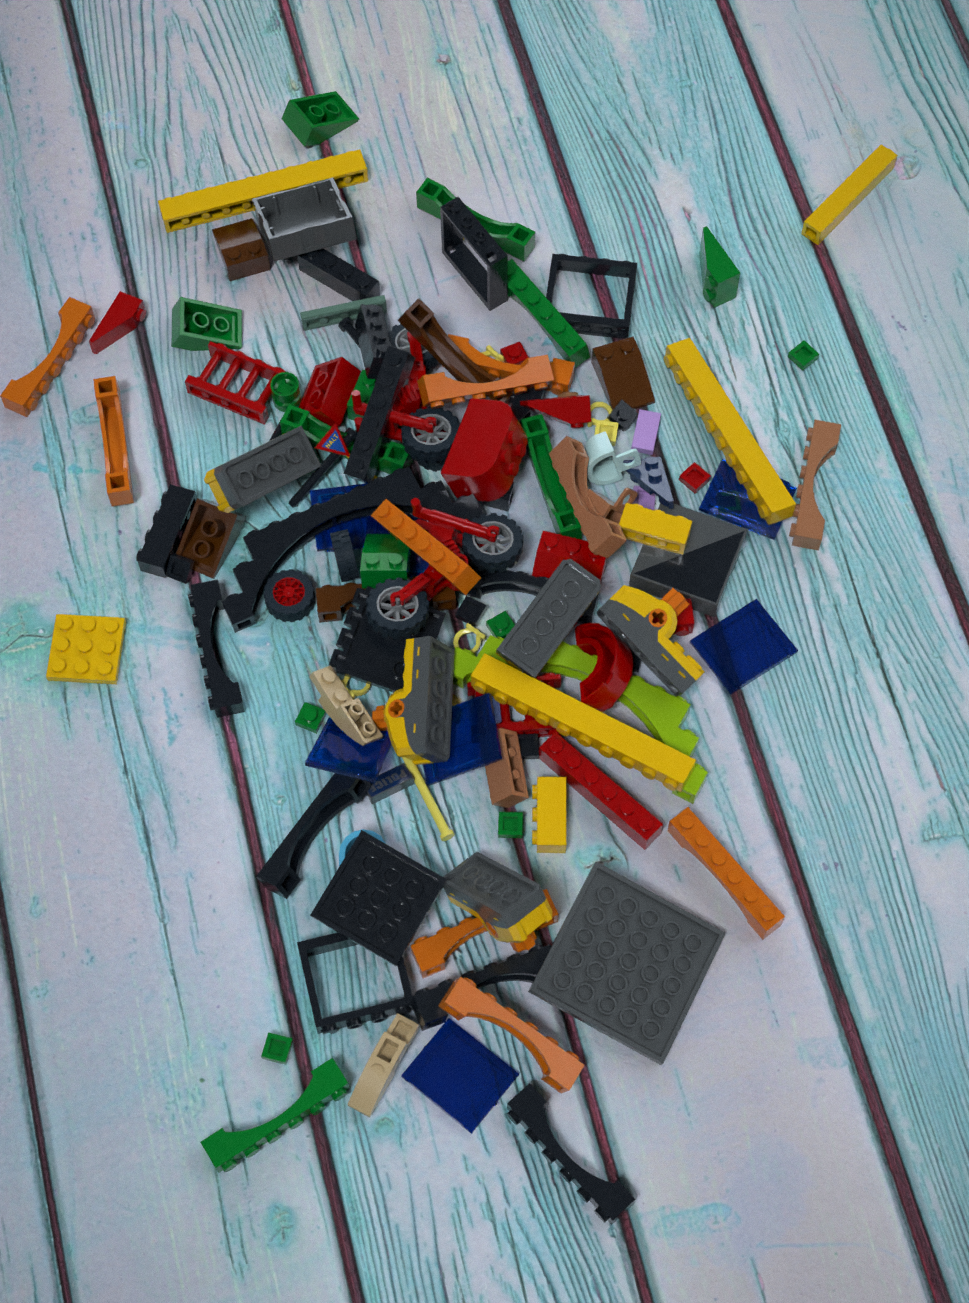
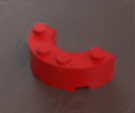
M586 623L575 627L576 646L591 656L597 655V663L592 673L580 682L581 702L600 712H604L614 705L626 689L633 674V657L629 646L608 627L601 626L599 623Z

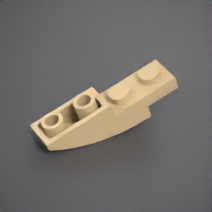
M332 666L311 673L309 678L321 695L318 700L319 703L346 735L362 746L383 737L359 698L352 699Z
M397 1013L387 1032L384 1031L350 1097L349 1107L369 1118L371 1117L393 1079L397 1066L418 1032L419 1024Z

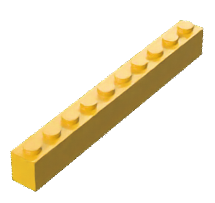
M359 149L227 182L218 186L167 197L159 200L158 204L166 232L170 233L255 211L253 198L295 189L329 178H333L338 189L368 182V173L364 158Z
M691 338L667 345L664 356L666 367L670 368L673 372L674 379L683 388L686 399L692 402L696 415L702 418L707 432L711 433L715 439L717 448L724 453L727 464L734 469L737 480L740 484L744 485L749 499L756 504L760 517L764 518L768 525L792 517L796 506L795 501Z
M485 653L471 674V686L481 694L487 693L493 696L497 702L501 704L507 703L514 707L518 713L522 715L528 714L534 717L538 723L556 728L557 732L561 735L571 736L577 739L581 745L597 749L604 757L615 758L624 767L634 768L640 771L644 777L662 782L669 790L682 792L695 768V759Z

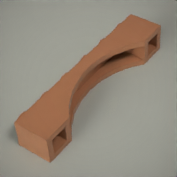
M814 420L813 428L808 427L806 440L810 441L809 447L805 446L803 459L807 461L806 466H801L799 478L803 479V484H798L796 498H800L799 504H796L792 516L796 517V524L791 523L789 536L793 537L792 546L819 551L825 519L819 512L815 502L813 482L820 467L835 455L841 424Z
M566 436L549 453L552 466L558 473L559 482L566 491V498L574 509L573 513L582 527L581 531L586 536L590 551L595 555L609 558L627 540L620 525L603 518L593 506L587 486L589 457L582 442Z

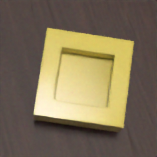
M596 420L594 435L606 431L611 445L615 446L618 423Z

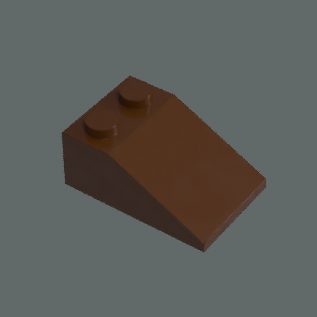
M252 218L212 229L229 281L270 270L266 248Z
M634 336L592 348L591 363L612 410L620 400H623L633 409L655 403L643 358Z
M197 498L176 554L193 560L194 571L215 579L240 534L246 516L235 511L229 513L219 511L217 507L219 504L207 499Z

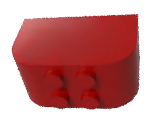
M470 399L440 473L457 498L463 495L469 496L474 494L478 501H493L505 495L510 489L514 477L518 474L521 459L525 456L528 442L527 435L511 407L503 401Z

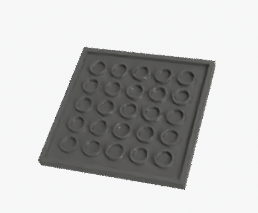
M595 862L528 992L657 1064L662 1065L726 933L606 866Z

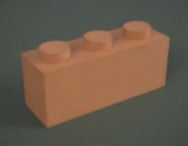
M499 728L481 738L492 805L510 808L528 799L517 732Z

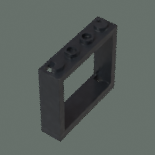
M459 197L440 206L443 255L489 311L507 302L508 255ZM463 237L487 265V271L463 243ZM493 257L494 261L490 262L488 258Z
M552 254L546 298L551 304L553 302L557 270L629 278L624 319L559 312L578 334L620 339L628 338L637 263L607 258L598 259L587 256Z
M338 932L297 942L318 1034H334L338 1031L337 1029L344 1027L355 1029L368 1021H372V1023L383 1022L388 1016L397 1015V1013L404 1016V1014L411 1013L413 1010L411 1006L413 995L402 956L397 967L405 998L322 1018L308 957L358 944Z

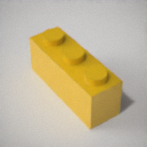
M626 503L619 525L627 540L683 555L691 532L692 521L683 516H673L661 510H651L639 504Z
M537 777V785H532V799H537V807H532V822H537V830H532V845H537V853H566V777Z

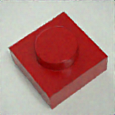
M520 341L500 349V354L504 356L505 363L521 365L524 360L529 358Z
M694 462L679 476V481L695 494L710 481L711 475Z

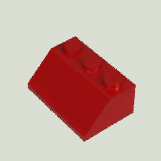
M343 357L316 365L299 408L309 411L312 416L331 427L335 423L337 426H340L344 421L347 403L361 371Z
M543 531L536 552L532 576H542L549 579L563 560L572 559L600 579L601 584L608 558L593 554L588 547V541Z

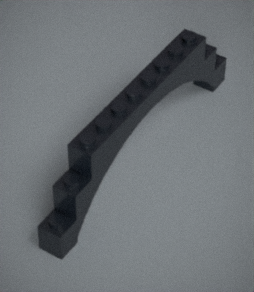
M410 467L405 469L399 468L386 477H377L367 485L356 486L350 492L343 495H335L327 502L322 504L316 503L301 513L295 512L282 521H273L263 529L250 531L243 537L252 561L241 562L236 568L232 569L242 593L231 594L222 601L234 632L236 633L256 624L254 616L267 580L277 572L296 550L316 535L336 525L357 518L371 516L385 499L389 500L405 514L413 515L411 500L418 498L421 506L424 508L438 510L471 521L473 518H479L483 514L474 494L460 496L455 502H452L441 480L429 482L420 489Z

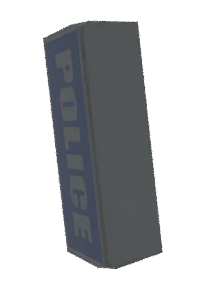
M402 763L369 779L372 786L366 795L371 804H374L413 785L414 778L405 764Z

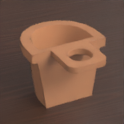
M627 487L623 490L616 503H614L604 495L588 489L591 502L596 511L603 518L618 524L625 504H623L624 498L630 494V498L626 503L632 504L638 495L636 491Z

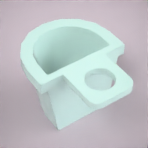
M606 431L592 436L585 443V451L589 457L587 477L594 484L607 485L623 479L621 472L641 464L637 449H631L615 455ZM629 456L635 457L631 463H623L625 458Z

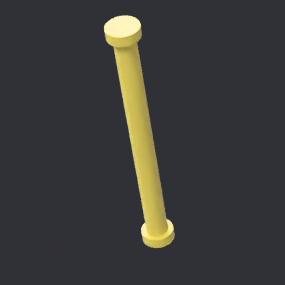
M402 757L441 833V840L447 841L451 839L455 834L446 824L417 765L413 764L412 760Z

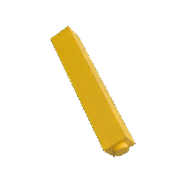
M881 144L804 221L801 234L816 245H819L894 169L898 155Z

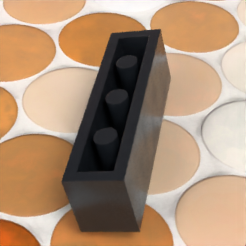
M324 248L297 255L300 271L351 301L380 296L379 281Z
M361 304L355 328L366 376L369 379H377L387 348L391 346L382 307L374 304Z
M170 484L167 492L163 493L161 507L159 511H155L151 530H147L144 539L145 544L142 549H139L136 556V561L142 572L163 578L167 577L166 572L170 555L176 554L197 500L195 491Z

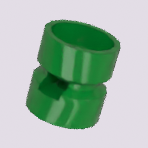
M289 372L276 374L270 384L275 408L285 412L289 404L299 407L301 393L297 377Z

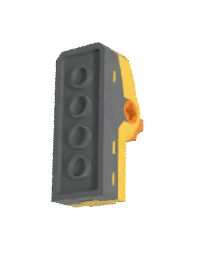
M299 426L213 468L206 473L204 481L206 484H209L219 504L217 506L219 511L229 513L321 467V464L302 426Z
M572 559L563 560L497 648L495 654L513 668L536 678L601 589L600 579Z
M623 585L597 611L596 614L629 646L630 650L675 696L682 695L704 673L702 667L690 655L685 656L683 654L685 650L676 641L672 643L669 640L676 630L677 616L689 605L685 597L674 588L661 600H658L644 591ZM657 617L659 622L654 624L652 620Z
M432 636L406 639L404 650L405 669L403 672L404 687L396 690L389 696L385 705L377 706L376 710L372 712V720L380 731L388 730L391 744L397 756L406 757L412 760L415 765L446 762L450 758L455 650Z
M475 852L444 876L447 882L443 888L450 902L479 918L493 938L500 942H510L513 950L518 953L523 950H529L536 945L534 941L537 939L534 930L552 919V909L540 884L479 852Z

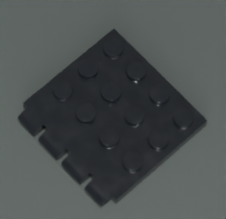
M369 586L366 587V590L357 588L351 604L359 607V609L349 607L344 625L350 627L351 630L347 628L341 629L336 646L342 648L343 651L334 649L329 665L335 667L338 674L394 693L396 690L404 687L403 672L405 669L404 650L406 639L404 637H399V640H395L393 637L385 638L380 632L376 633L373 630V626L369 625L366 615L367 597L369 598V592L374 588ZM387 600L384 603L390 604V600ZM429 607L428 620L426 619L425 627L420 628L418 634H412L407 639L432 636L437 639L446 613ZM380 609L383 614L390 611L386 609Z

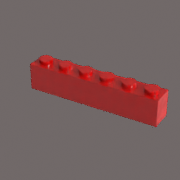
M554 732L539 747V759L558 776L566 777V782L644 850L661 834L663 823L558 733Z

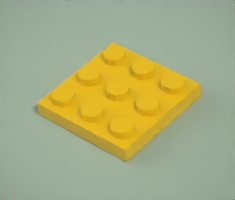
M56 614L46 673L47 680L117 685L126 627L125 618Z

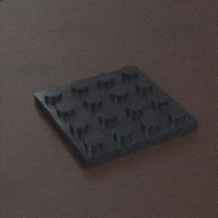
M361 830L310 916L392 965L397 966L447 879Z

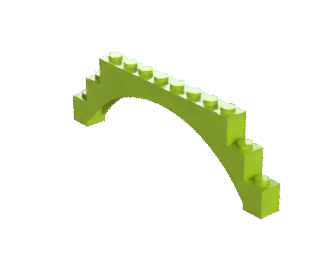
M490 635L477 657L468 649L462 650L456 647L454 651L453 684L464 689L465 685L471 682V674L484 653L509 665L495 654L504 638H496ZM562 642L541 672L560 674L583 681L594 670L597 663V655L591 656L583 652L576 645ZM632 676L618 701L630 709L644 723L656 740L692 757L698 746L699 737H696L695 733L688 729H681L689 714L691 704L680 696H673L667 693L660 686H652L646 683L640 676ZM695 763V768L682 792L675 790L672 791V794L694 804L706 781L708 772L701 765Z

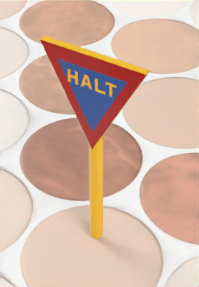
M335 423L316 445L315 449L344 455L349 458L350 453Z

